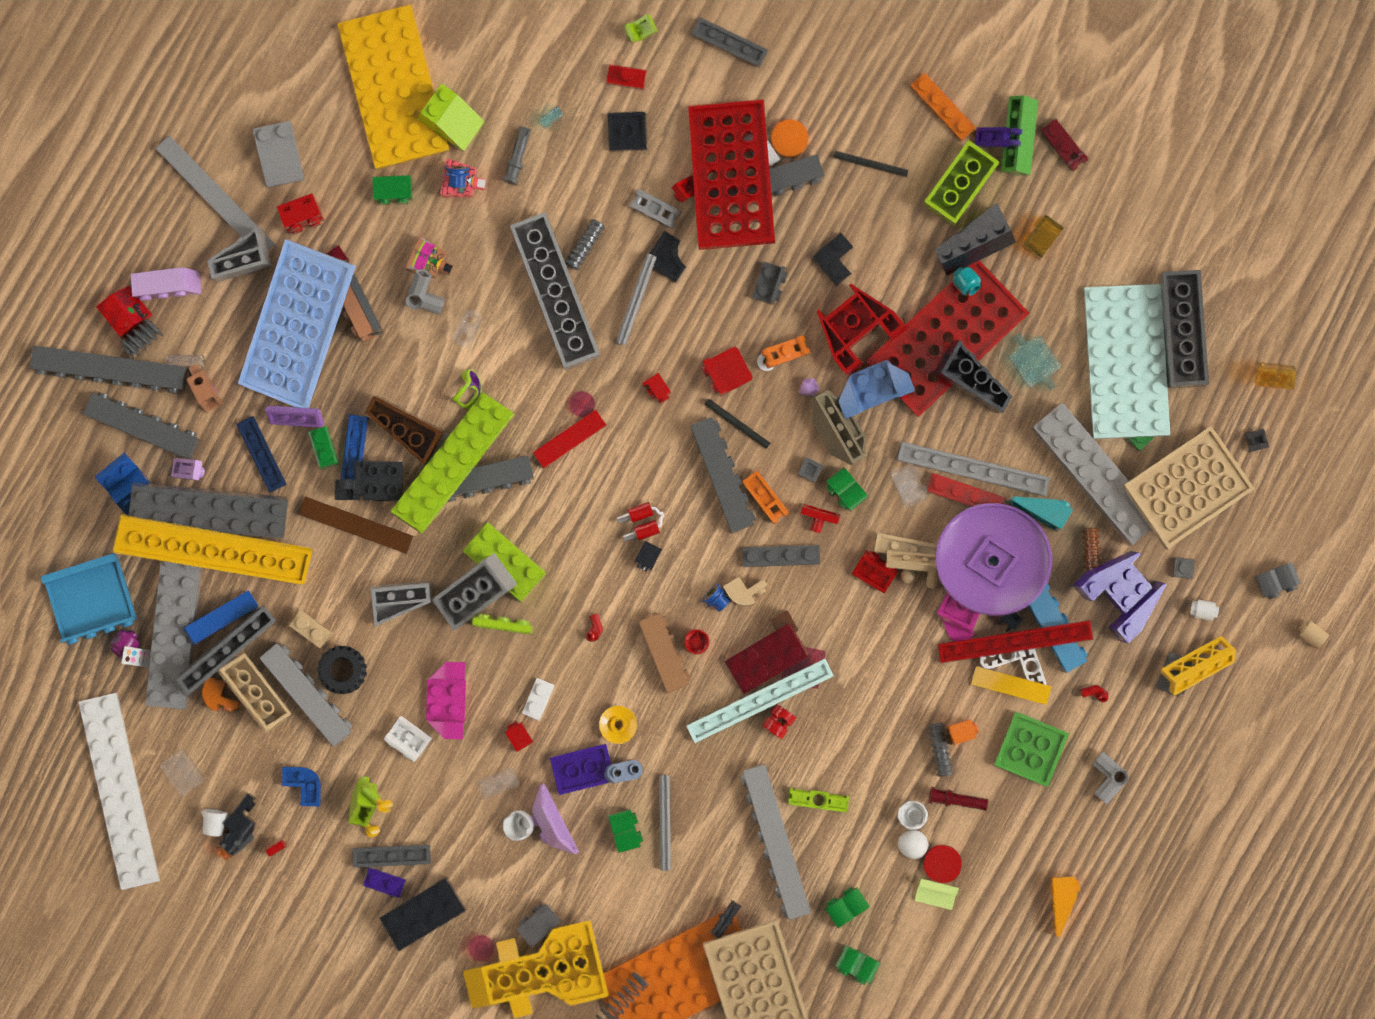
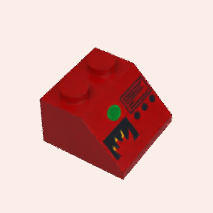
M130 286L111 294L96 306L122 339L126 337L127 333L130 334L132 329H137L138 324L142 325L144 319L148 320L153 316L144 303L140 301V298L132 297V288Z

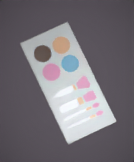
M124 646L122 664L150 668L151 650Z

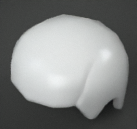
M908 801L898 809V819L900 824L906 829L917 830L927 822L928 812L925 806L918 801Z
M525 811L512 812L503 821V831L506 837L512 841L523 840L529 837L534 830L533 820Z
M908 830L900 836L898 847L904 856L915 860L922 858L927 853L929 843L927 837L922 832Z

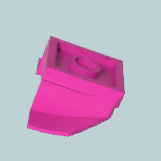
M948 592L937 612L945 625L950 639L954 641L972 639L975 633L973 629L980 613L961 606Z
M446 662L427 681L426 720L444 739L463 740L466 706V662Z

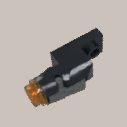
M251 793L246 795L224 823L230 830L226 831L215 852L227 861L238 854L254 839L253 831L256 822L245 814L246 811L249 813L256 804L254 803L256 797Z

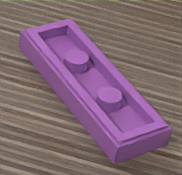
M267 406L265 409L268 420L272 425L322 428L324 425L320 409Z

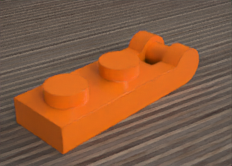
M755 471L742 481L743 485L774 525L779 522L778 519L783 515L789 514V511L758 471ZM774 505L779 509L775 513L770 510Z

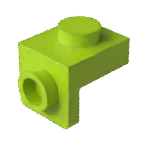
M650 14L641 17L633 23L624 25L626 28L625 33L632 42H640L658 32Z

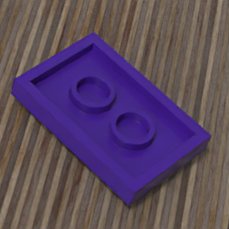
M606 744L550 757L559 795L610 783L605 778V769L611 765Z

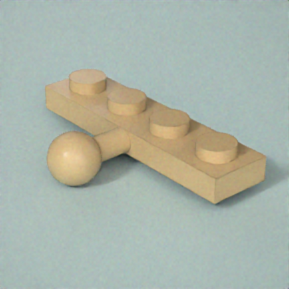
M877 533L874 552L887 554V550L936 555L938 544ZM904 569L901 572V580L906 584L914 582L916 578L915 572Z

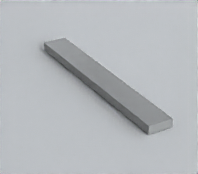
M170 136L156 148L241 237L250 233L253 228L258 227ZM265 234L269 251L275 243Z
M901 442L896 460L1041 496H1046L1050 477Z

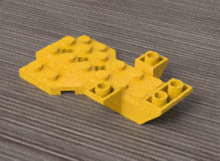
M591 920L552 929L540 951L519 957L515 938L496 942L500 962L463 970L472 1009L510 1001L514 1018L533 1014L529 996L546 991L569 1005L609 996ZM578 957H581L582 960H586V963L582 968H580L579 965H575V961H578ZM559 962L567 964V968H564L565 972L556 969V966H559ZM541 966L544 969H548L545 977L537 974V970H540L539 967Z

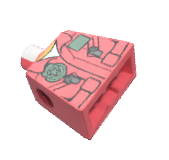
M446 159L445 167L468 165L462 164L451 159ZM468 166L470 167L468 170L470 176H466V187L454 188L449 186V176L445 175L447 172L445 169L440 193L441 197H472L474 189L485 190L486 179L477 178L476 168Z

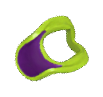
M466 369L461 374L466 384L459 389L455 396L452 397V400L462 408L470 409L482 394V385L476 372ZM473 388L475 390L474 397L469 403L464 405L459 399L465 390Z

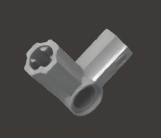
M416 269L407 293L406 305L411 309L421 308L440 315L445 298L426 292L432 274L424 269Z
M1102 752L1093 762V765L1107 779L1094 794L1108 804L1127 783L1129 776L1122 767L1106 753ZM1119 771L1125 774V780L1121 783L1116 782L1114 779L1115 773Z

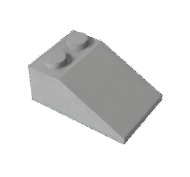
M291 121L253 129L267 188L305 180Z

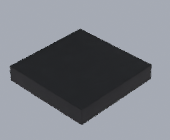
M646 111L608 113L609 152L647 150Z

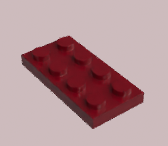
M789 622L724 662L743 694H746L810 655Z

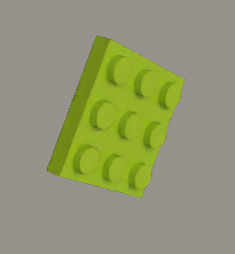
M478 614V618L473 617L472 623L473 626L529 635H533L534 627L525 620H517L516 623H512L509 618L498 617L497 620H492L491 616Z

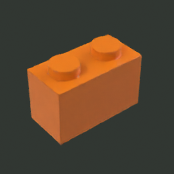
M971 719L946 727L952 745L977 738L976 734L979 733L976 723L972 722Z

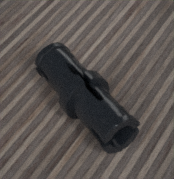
M731 900L724 913L719 915L720 919L710 933L716 935L717 938L722 937L728 926L733 924L732 920L742 906Z

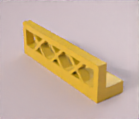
M1220 636L1161 668V673L1170 681L1169 691L1175 696L1233 664L1236 649ZM1220 643L1225 647L1224 650L1214 649ZM1206 653L1211 654V657L1205 659L1199 658V655ZM1187 661L1196 662V665L1188 667L1184 666V663ZM1178 670L1181 673L1174 677L1169 671Z

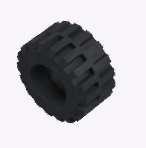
M335 646L328 649L326 653H323L321 660L318 661V678L321 684L330 692L350 694L358 690L361 684L364 683L365 676L367 677V664L364 661V657L357 650L348 646ZM338 659H347L353 665V674L347 681H337L331 674V667Z

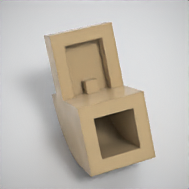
M737 577L723 586L732 602L740 606H750L756 603L752 596L758 597L765 593L766 590L764 588L768 585L763 579L747 589L740 577Z

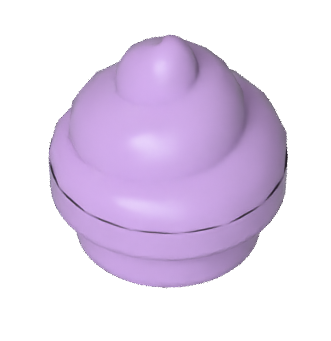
M806 378L802 381L798 392L801 395L813 397L819 392V387L814 378Z

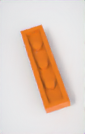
M925 72L910 85L961 142L976 129Z

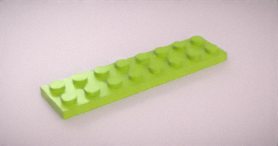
M483 392L391 510V514L423 534L513 418L514 412Z

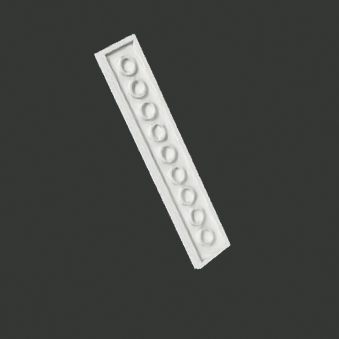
M113 693L80 701V711L121 890L160 881L118 694Z

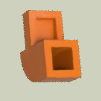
M209 677L204 683L202 690L203 700L214 711L218 712L220 705H223V710L230 712L240 708L241 702L223 697L227 686L226 681Z

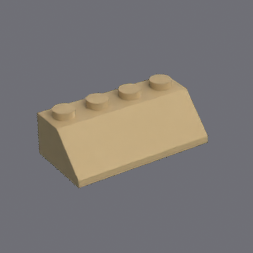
M245 653L218 670L219 674L264 732H270L291 715L290 711Z

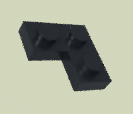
M842 233L837 235L812 257L836 287L851 275L850 271L839 260L853 248Z

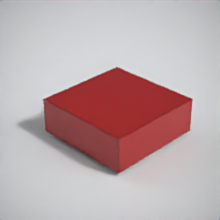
M281 840L265 851L271 857L286 848L287 844L284 840Z

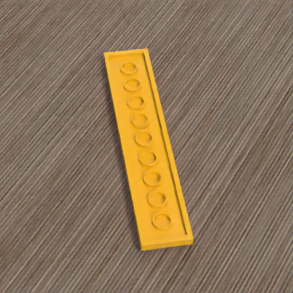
M120 515L113 547L114 553L301 585L305 584L312 556V548L124 515Z

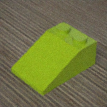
M442 83L417 117L419 121L462 152L465 151L485 122L463 99Z

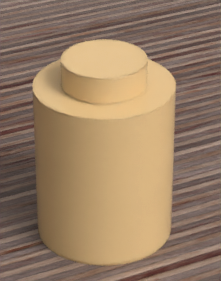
M1311 620L1308 623L1304 621L1298 629L1300 631L1299 636L1317 650L1329 636L1327 632Z

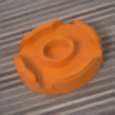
M786 119L774 127L771 133V144L773 149L781 156L793 158L800 155L806 149L809 135L801 122Z

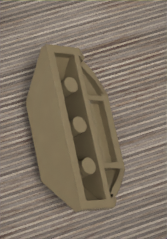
M828 390L813 398L812 422L830 454L852 465L866 457V436L855 416L845 419L839 404L840 398Z

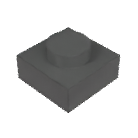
M806 457L798 475L815 483L823 465Z
M1174 558L1173 577L1193 579L1195 560Z

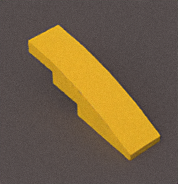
M978 666L975 667L971 685L1044 705H1047L1052 686Z

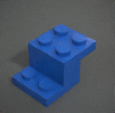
M125 452L94 476L127 516H129L132 482L151 484L143 471Z

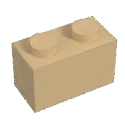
M302 610L298 612L289 625L321 649H323L334 634Z

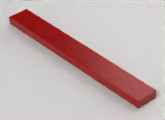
M1091 620L941 643L938 644L940 663L942 664L1094 640Z

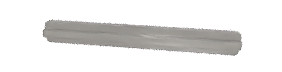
M646 254L616 340L621 345H626L656 260L654 255Z
M660 775L661 871H669L671 869L669 775Z

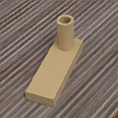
M887 550V568L928 571L926 586L928 588L937 587L939 576L936 568V555Z

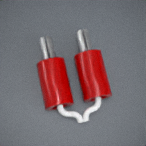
M647 502L627 509V514L617 517L618 523L630 519L633 523L653 516L652 510L661 515L658 525L656 520L636 526L634 527V532L623 535L624 541L638 538V541L659 534V527H661L662 518L665 516L663 512H659L656 507H651L650 503Z

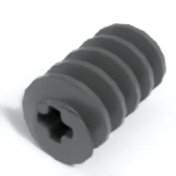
M144 319L145 326L138 324L139 331L132 329L133 336L127 333V341L122 338L120 339L122 347L132 359H134L132 353L140 355L138 348L143 351L146 350L145 343L149 346L152 345L150 339L158 340L156 334L163 336L152 321Z

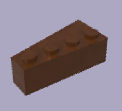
M378 395L373 396L365 411L370 418L386 430L423 465H426L444 433V430Z

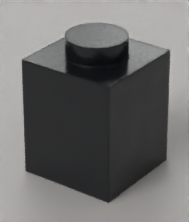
M645 541L635 559V562L638 563L636 567L645 572L648 569L652 571L662 549Z

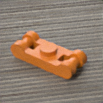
M802 335L761 350L762 356H765L767 361L765 363L767 369L810 354L811 351L805 344V336ZM794 345H798L800 351L796 352Z

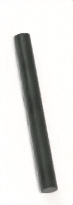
M836 150L833 157L907 177L909 171Z
M708 399L704 404L767 449L771 444L711 399Z

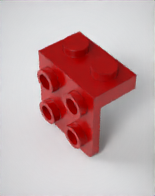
M732 347L711 359L707 358L702 361L703 366L701 369L706 377H710L712 381L710 386L715 394L718 393L720 397L753 379L737 347Z

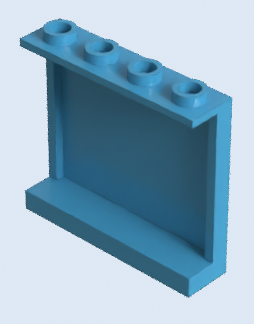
M116 553L41 576L60 631L61 643L72 645L78 643L79 638L91 639L96 637L98 632L110 633L115 631L117 626L122 625V628L134 625L133 621L138 620L120 560Z

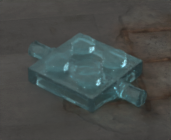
M1021 333L1014 336L1020 347L1008 358L1029 389L1041 382L1046 384L1049 391L1057 387L1050 377L1062 366L1041 335L1027 342Z

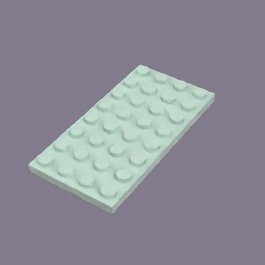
M1160 284L1085 287L1084 302L1093 439L1170 436Z

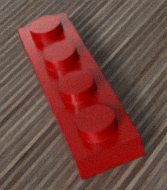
M932 473L926 491L970 507L988 503L1004 504L1005 497Z

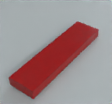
M594 410L534 451L533 454L544 469L607 425L597 410Z

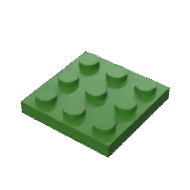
M1015 711L994 765L1048 787L1069 733Z

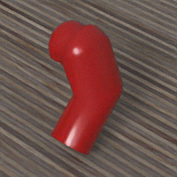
M598 613L589 616L592 627L586 633V639L590 642L598 640L603 632V626Z
M1099 685L1080 689L1082 698L1093 696L1102 703L1107 702L1109 699L1108 692Z

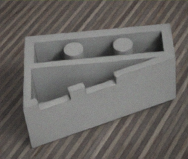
M259 227L253 228L250 233L239 238L230 247H226L207 260L211 278L220 282L272 267L264 230Z
M430 581L372 586L371 596L374 625L376 627L388 620H392L397 616L430 603L432 600Z

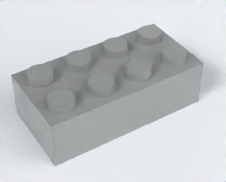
M494 553L434 597L432 601L455 631L515 587L517 583Z

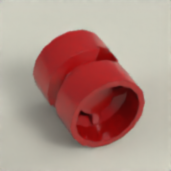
M694 629L686 635L685 647L691 654L700 655L708 649L709 637L703 630Z
M776 704L771 711L772 716L767 717L762 727L782 740L788 732L787 727L792 726L797 717ZM780 717L783 719L781 724L778 722Z

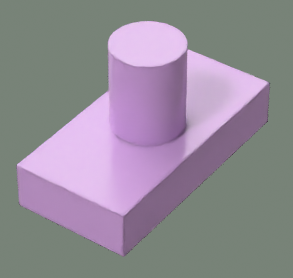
M174 458L171 477L199 480V478L204 476L205 469L201 467L202 461Z

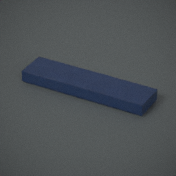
M252 416L236 424L269 493L286 486L287 483L255 417Z

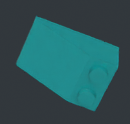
M1013 496L1008 501L1009 504L1057 532L1063 528L1073 511L1070 508L1071 504L1063 499L1058 501L1055 499Z

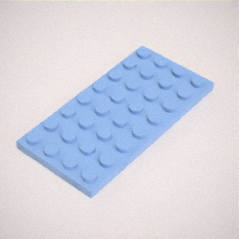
M285 239L238 381L239 385L294 407L309 408L356 267L355 265Z

